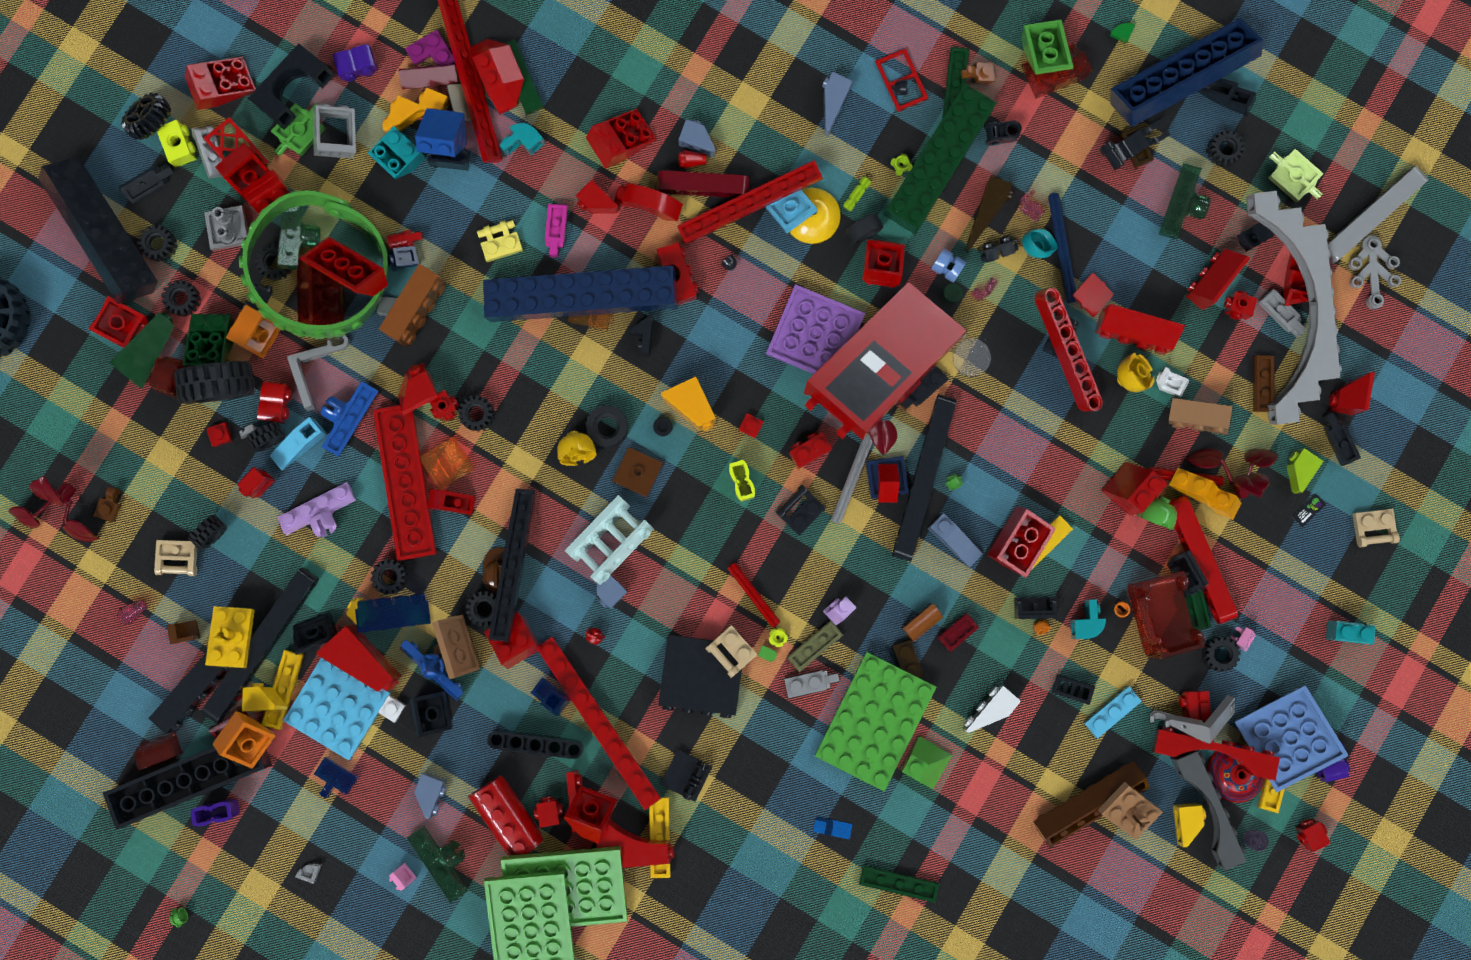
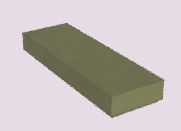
M830 620L787 658L800 672L840 639L843 634Z

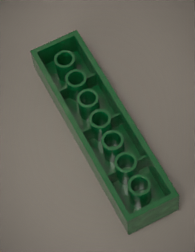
M964 84L887 207L884 216L913 234H917L988 120L997 102L969 85Z

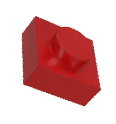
M747 413L738 431L756 439L764 421Z
M225 422L206 428L212 447L233 441L228 424Z

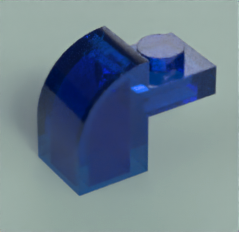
M543 677L531 691V694L541 701L540 704L555 716H560L571 701L568 695Z

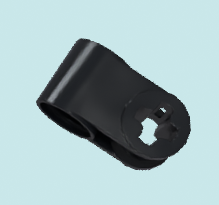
M1013 120L985 124L984 130H986L987 134L986 145L993 146L1015 142L1022 131L1021 124ZM1008 129H1014L1016 134H1009Z

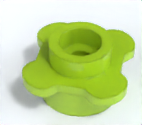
M901 154V156H898L896 159L893 158L890 162L891 166H894L896 170L895 174L901 176L905 171H910L913 167L906 154Z

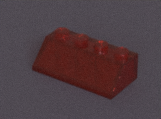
M301 258L297 259L298 322L309 325H332L343 322V285L303 262Z

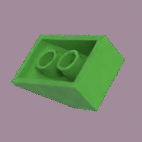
M1062 20L1024 25L1021 41L1025 56L1035 75L1073 69Z

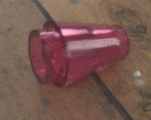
M143 599L119 608L120 611L116 614L124 625L132 624L149 607Z

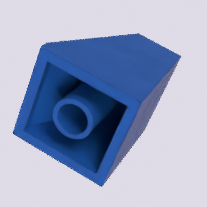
M426 108L415 135L417 152L457 156L467 145L464 113Z

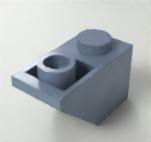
M428 772L421 774L414 791L426 819L437 815L440 809L439 799L444 797L448 787L445 785L447 779Z

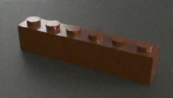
M1133 761L1125 764L1114 773L1106 775L1101 781L1090 785L1083 792L1073 795L1068 801L1057 805L1050 812L1040 815L1033 821L1034 825L1048 847L1052 848L1103 817L1098 809L1124 782L1128 783L1139 793L1149 789L1146 776Z

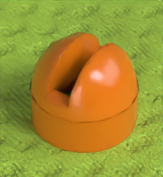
M1119 601L1114 606V612L1119 617H1126L1130 613V606L1124 601ZM1121 605L1124 609H1126V611L1123 612L1117 606Z
M1038 619L1033 624L1037 635H1043L1051 628L1045 619Z

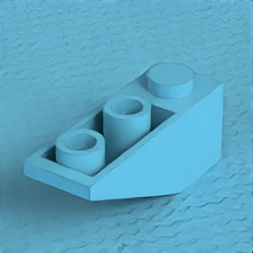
M309 417L285 438L272 452L270 457L283 471L328 434L315 419Z

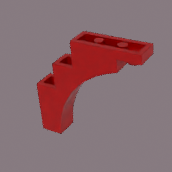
M570 770L566 773L569 806L579 787L582 786V776L578 770ZM611 819L600 844L596 843L597 848L620 846L622 868L669 864L675 856L674 846H671L670 840L660 841L639 837L621 828Z

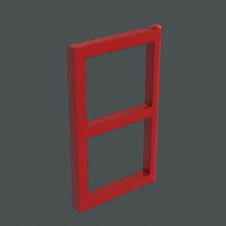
M906 48L875 60L897 112L928 100L926 91ZM904 54L912 73L889 83L881 63ZM914 78L923 97L899 106L891 87L897 81Z

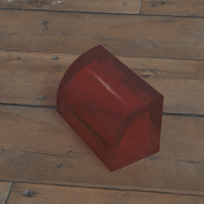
M176 732L138 746L135 750L138 770L151 767L183 754Z

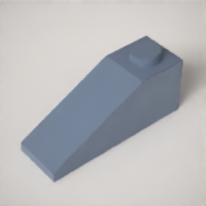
M832 72L830 78L826 77L822 86L825 88L823 94L824 133L827 137L853 83L852 80Z
M944 513L940 514L927 528L969 568L983 554Z

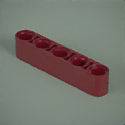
M658 171L657 191L664 194L736 198L749 192L750 178L744 175Z

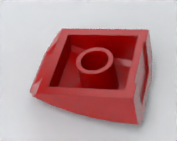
M875 239L867 240L862 280L868 285H881L890 288L900 285L905 245Z
M107 296L102 309L95 321L90 325L89 330L124 348L148 322L145 315L123 303L117 304L115 299Z

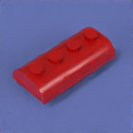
M501 775L468 795L469 800L479 812L481 818L485 821L507 856L527 854L544 840L542 833L506 779Z

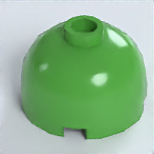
M1159 496L1158 499L1153 500L1143 513L1136 516L1173 530L1177 520V511L1174 506L1169 504L1171 500Z

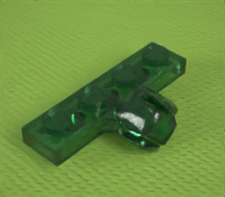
M1183 163L1158 235L1177 240L1186 217L1190 216L1201 220L1206 217L1211 199L1195 192L1202 168Z
M297 206L282 213L278 268L298 270L299 249L303 246L314 248L320 243V227L302 222L303 206Z
M425 825L407 837L450 903L468 891L454 870V867L465 859L464 848L457 853L455 852V849L461 846L459 842L450 841L443 847H439Z

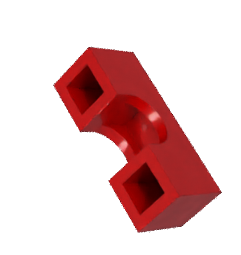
M677 242L656 249L661 266H673L680 273V278L676 282L677 306L696 300V294L699 293L696 282L692 283L690 276L693 273L690 265L685 264L684 258L687 256L684 247H680Z

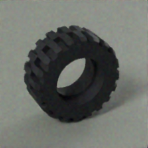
M248 361L201 364L176 369L174 372L177 399L181 404L243 398L251 396L255 392L252 366Z

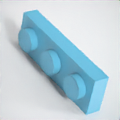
M1126 686L1083 723L1095 738H1099L1142 701L1130 686Z

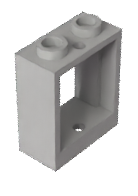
M324 103L315 106L313 110L314 156L353 159L356 154L355 109L345 105L331 107L329 104ZM320 117L346 119L347 145L320 143Z

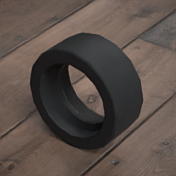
M871 214L852 224L845 233L851 244L856 245L876 235L884 226L877 214Z

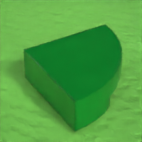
M1120 24L1113 29L1109 36L1127 43L1135 24Z

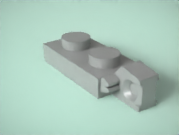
M1272 289L1258 304L1288 333L1292 332L1296 337L1301 336L1307 330L1300 323L1302 321L1300 319L1301 315L1292 306H1284L1285 299L1275 289Z
M821 670L785 678L788 698L831 688L830 683L838 682L839 676L837 673L828 675L827 671Z

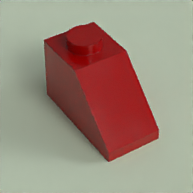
M593 180L587 183L575 195L578 201L576 204L583 211L587 210L590 214H617L619 212L618 205Z
M430 489L427 508L472 515L475 496Z

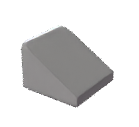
M382 297L377 314L387 316L397 298Z

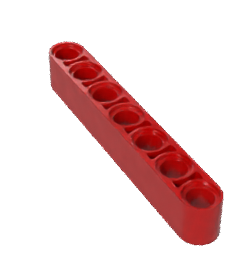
M1055 288L1039 290L1035 294V303L1076 404L1083 412L1098 411L1101 409L1103 401L1061 296Z
M1186 495L1172 499L1169 504L1174 506L1177 511V520L1174 528L1184 551L1190 550L1209 583L1206 589L1203 590V594L1214 620L1220 625L1237 618V609L1189 499Z

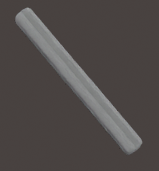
M870 434L862 440L831 518V521L840 524L871 448L872 440Z

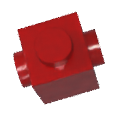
M552 796L542 797L541 801H538L536 807H534L535 819H539L540 828L561 823V815L563 814L562 803L558 802V798L553 799Z
M1309 818L1301 821V825L1295 827L1298 832L1296 834L1297 839L1307 850L1315 852L1331 844L1326 835L1328 831L1322 822Z

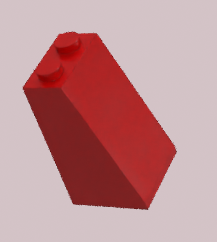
M356 625L345 626L316 652L319 657L377 692L384 690L387 692L389 689H394L400 683L398 680L402 677Z

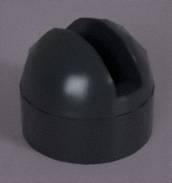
M900 80L895 83L894 91L897 95H907V80Z
M731 254L720 264L726 270H733L737 266V261Z

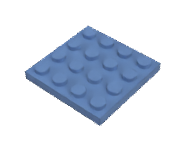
M1306 685L1234 721L1247 745L1254 747L1255 752L1262 753L1263 749L1275 752L1274 756L1280 757L1276 781L1269 780L1276 792L1349 756Z

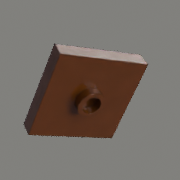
M628 447L612 482L648 498L663 463Z

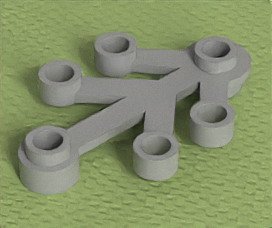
M1368 236L1362 242V251L1348 262V267L1351 270L1359 269L1362 266V261L1367 256L1369 263L1356 277L1350 280L1349 284L1353 289H1357L1363 285V280L1370 275L1371 295L1366 298V305L1374 310L1384 304V298L1380 295L1378 274L1387 281L1390 287H1396L1401 284V278L1398 275H1392L1377 262V256L1386 262V266L1389 269L1398 267L1400 260L1396 256L1391 257L1381 248L1382 243L1378 237ZM1370 242L1374 244V248L1371 247ZM1393 260L1395 265H1392L1390 261ZM1353 261L1357 262V267L1353 265ZM1392 278L1396 280V284L1392 282ZM1354 280H1358L1359 285H1356ZM1375 297L1378 299L1379 303L1375 302Z

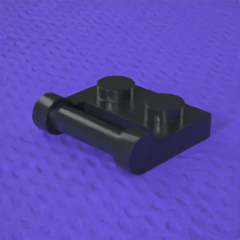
M802 484L781 509L778 508L775 511L799 536L826 509ZM805 496L808 500L789 518L786 513Z

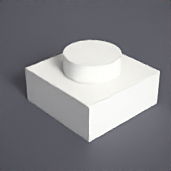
M390 695L378 713L395 723L406 705Z

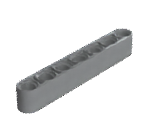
M1416 165L1327 243L1330 250L1329 259L1332 264L1348 253L1429 180Z

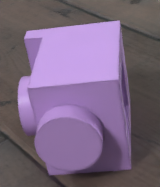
M847 597L841 600L836 598L823 612L837 625L845 620L856 609V606Z

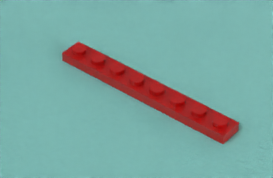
M814 160L677 227L684 243L688 244L822 180L823 177Z

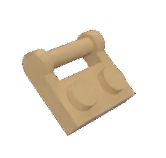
M1393 509L1352 514L1358 547L1386 542L1392 544L1399 543L1400 537L1396 529ZM1387 529L1388 535L1366 537L1364 533L1365 531Z
M156 540L155 575H163L164 573L188 574V576L197 575V547L191 541ZM164 560L188 561V566H164Z
M732 625L705 648L723 665L731 678L757 656V653ZM722 643L736 659L738 664L735 667L716 647L717 645Z

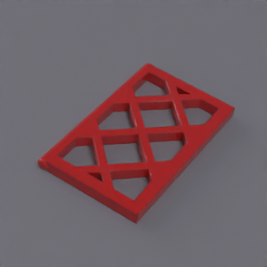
M230 117L203 137L222 160L225 159L223 150H235L234 148L224 147V136L235 137V149L238 148L239 138H243L250 145L249 148L263 160L265 165L269 163ZM230 123L236 129V134L224 133L225 126ZM214 135L221 136L220 147H215L209 139Z

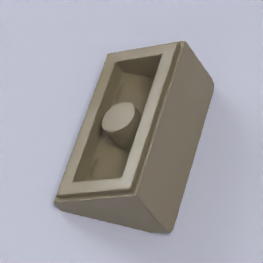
M447 85L453 112L464 113L465 123L471 122L462 85Z

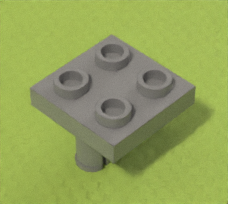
M242 205L225 209L215 207L212 211L204 212L211 250L242 245L244 237L247 238L248 235L245 209Z

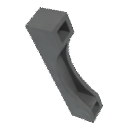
M1193 750L1170 758L1178 777L1194 786L1209 806L1214 828L1211 851L1218 867L1226 871L1246 862L1244 856L1246 854L1245 849L1237 841V831L1229 823V813L1221 805V795L1213 787V777L1205 769L1203 755Z

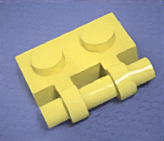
M504 220L498 225L491 227L488 225L483 227L484 229L477 231L479 238L486 236L488 240L481 243L487 262L523 251L518 233H509V229L515 227L513 220L507 222ZM503 231L504 236L493 238L492 234Z

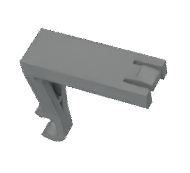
M346 335L342 337L344 343L341 345L332 346V341L328 340L326 346L287 356L303 406L307 411L314 410L315 406L300 362L305 364L346 349L349 346V340Z
M1227 695L1204 723L1202 720L1176 716L1160 710L1150 713V723L1154 722L1155 719L1164 720L1166 728L1172 726L1210 744L1235 713V697Z

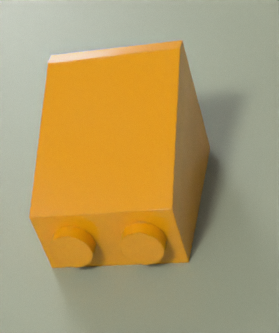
M696 377L661 392L663 401L698 431L703 429L706 432L714 428L716 423L715 415Z

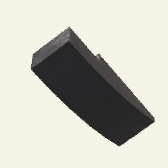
M1223 78L1197 91L1213 102L1245 116H1248L1256 101L1255 92L1240 88L1238 83Z

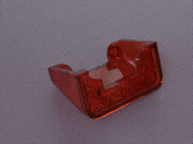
M1184 571L1129 583L1127 586L1142 647L1149 659H1164L1205 647L1204 634L1197 628L1192 627L1183 591L1187 589L1189 579Z

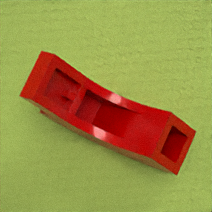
M628 183L627 186L618 187L614 199L618 206L642 209L666 221L678 222L683 203L667 194L648 187Z

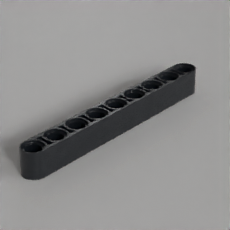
M938 394L936 397L892 557L909 562L912 561L957 399L941 394Z
M303 567L297 571L252 636L247 668L231 667L203 707L201 714L217 724L224 720L242 694L243 688L247 687L317 585L319 577Z

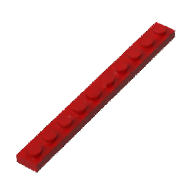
M438 0L483 163H499L503 159L479 74L472 59L471 46L458 0Z
M554 637L549 638L540 645L541 650L538 652L644 810L648 809L661 799L660 795Z

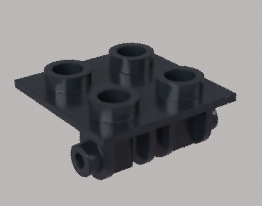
M678 749L660 785L682 795L683 798L695 802L713 766Z

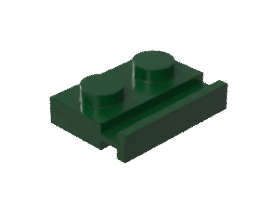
M1203 591L1186 598L1183 593L1173 595L1182 633L1211 627Z

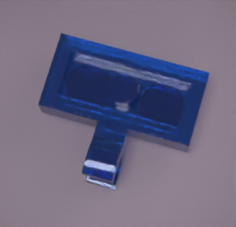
M324 757L314 775L327 782L319 793L325 799L329 798L334 787L348 795L359 778L328 757Z

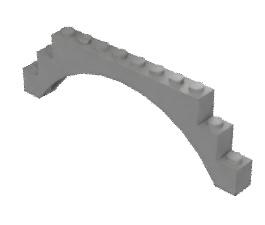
M1277 191L1254 193L1246 196L1248 216L1269 228L1286 245L1297 262L1306 285L1309 300V330L1305 350L1296 371L1285 388L1274 398L1272 403L1267 405L1269 410L1274 409V411L1268 412L1269 424L1278 425L1300 422L1301 410L1298 403L1320 400L1321 387L1318 381L1340 378L1341 364L1338 357L1340 348L1336 337L1338 328L1335 325L1336 309L1333 305L1334 289L1331 285L1332 269L1329 264L1330 250L1327 244L1328 230L1326 229V224L1303 227L1304 214L1301 207L1279 210L1280 199Z

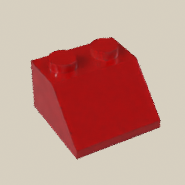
M242 143L215 166L221 176L246 201L247 199L242 189L270 171L245 143Z

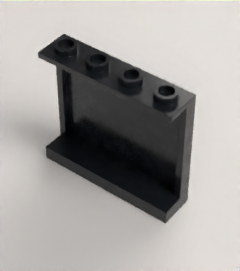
M669 634L658 705H662V709L674 710V707L682 708L681 712L693 713V710L701 711L702 715L712 716V713H720V717L731 718L732 715L736 716L742 669L731 678L727 674L728 671L716 657L705 649L713 640ZM722 643L716 646L734 667L738 664Z

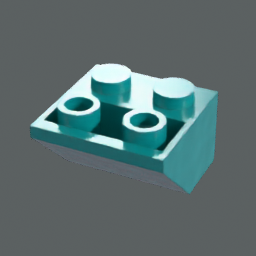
M395 126L368 152L394 179L413 172L426 159L423 153L417 152L416 146Z

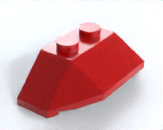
M486 39L472 46V59L486 92L498 113L501 115L516 108L524 78L510 45Z

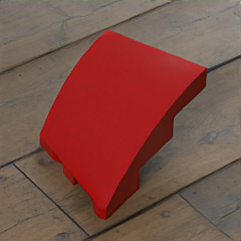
M1291 253L1284 282V306L1309 301L1305 281Z

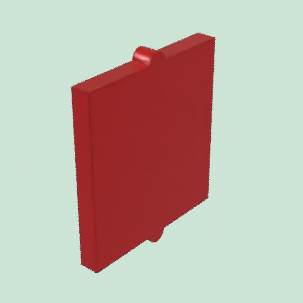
M1091 273L1072 294V297L1081 305L1082 309L1084 308L1092 317H1095L1114 294L1105 285V282H1102L1094 273Z

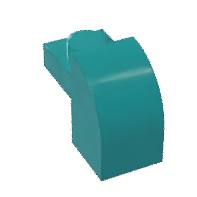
M518 123L509 127L512 135L506 136L501 141L500 147L505 155L508 156L522 145L532 156L545 145V142L534 127L525 123Z
M1097 599L1084 600L1085 619L1070 620L1071 639H1091L1103 631L1106 619L1098 618V615H1100V605L1097 603Z

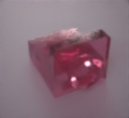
M1032 190L1030 194L1025 193L1019 202L1022 205L1018 210L1037 222L1045 211L1040 204L1030 201L1036 192Z

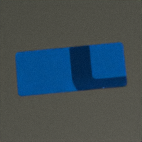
M816 817L813 832L850 839L852 824Z

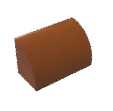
M930 603L903 625L901 629L914 643L943 619V616L937 607Z

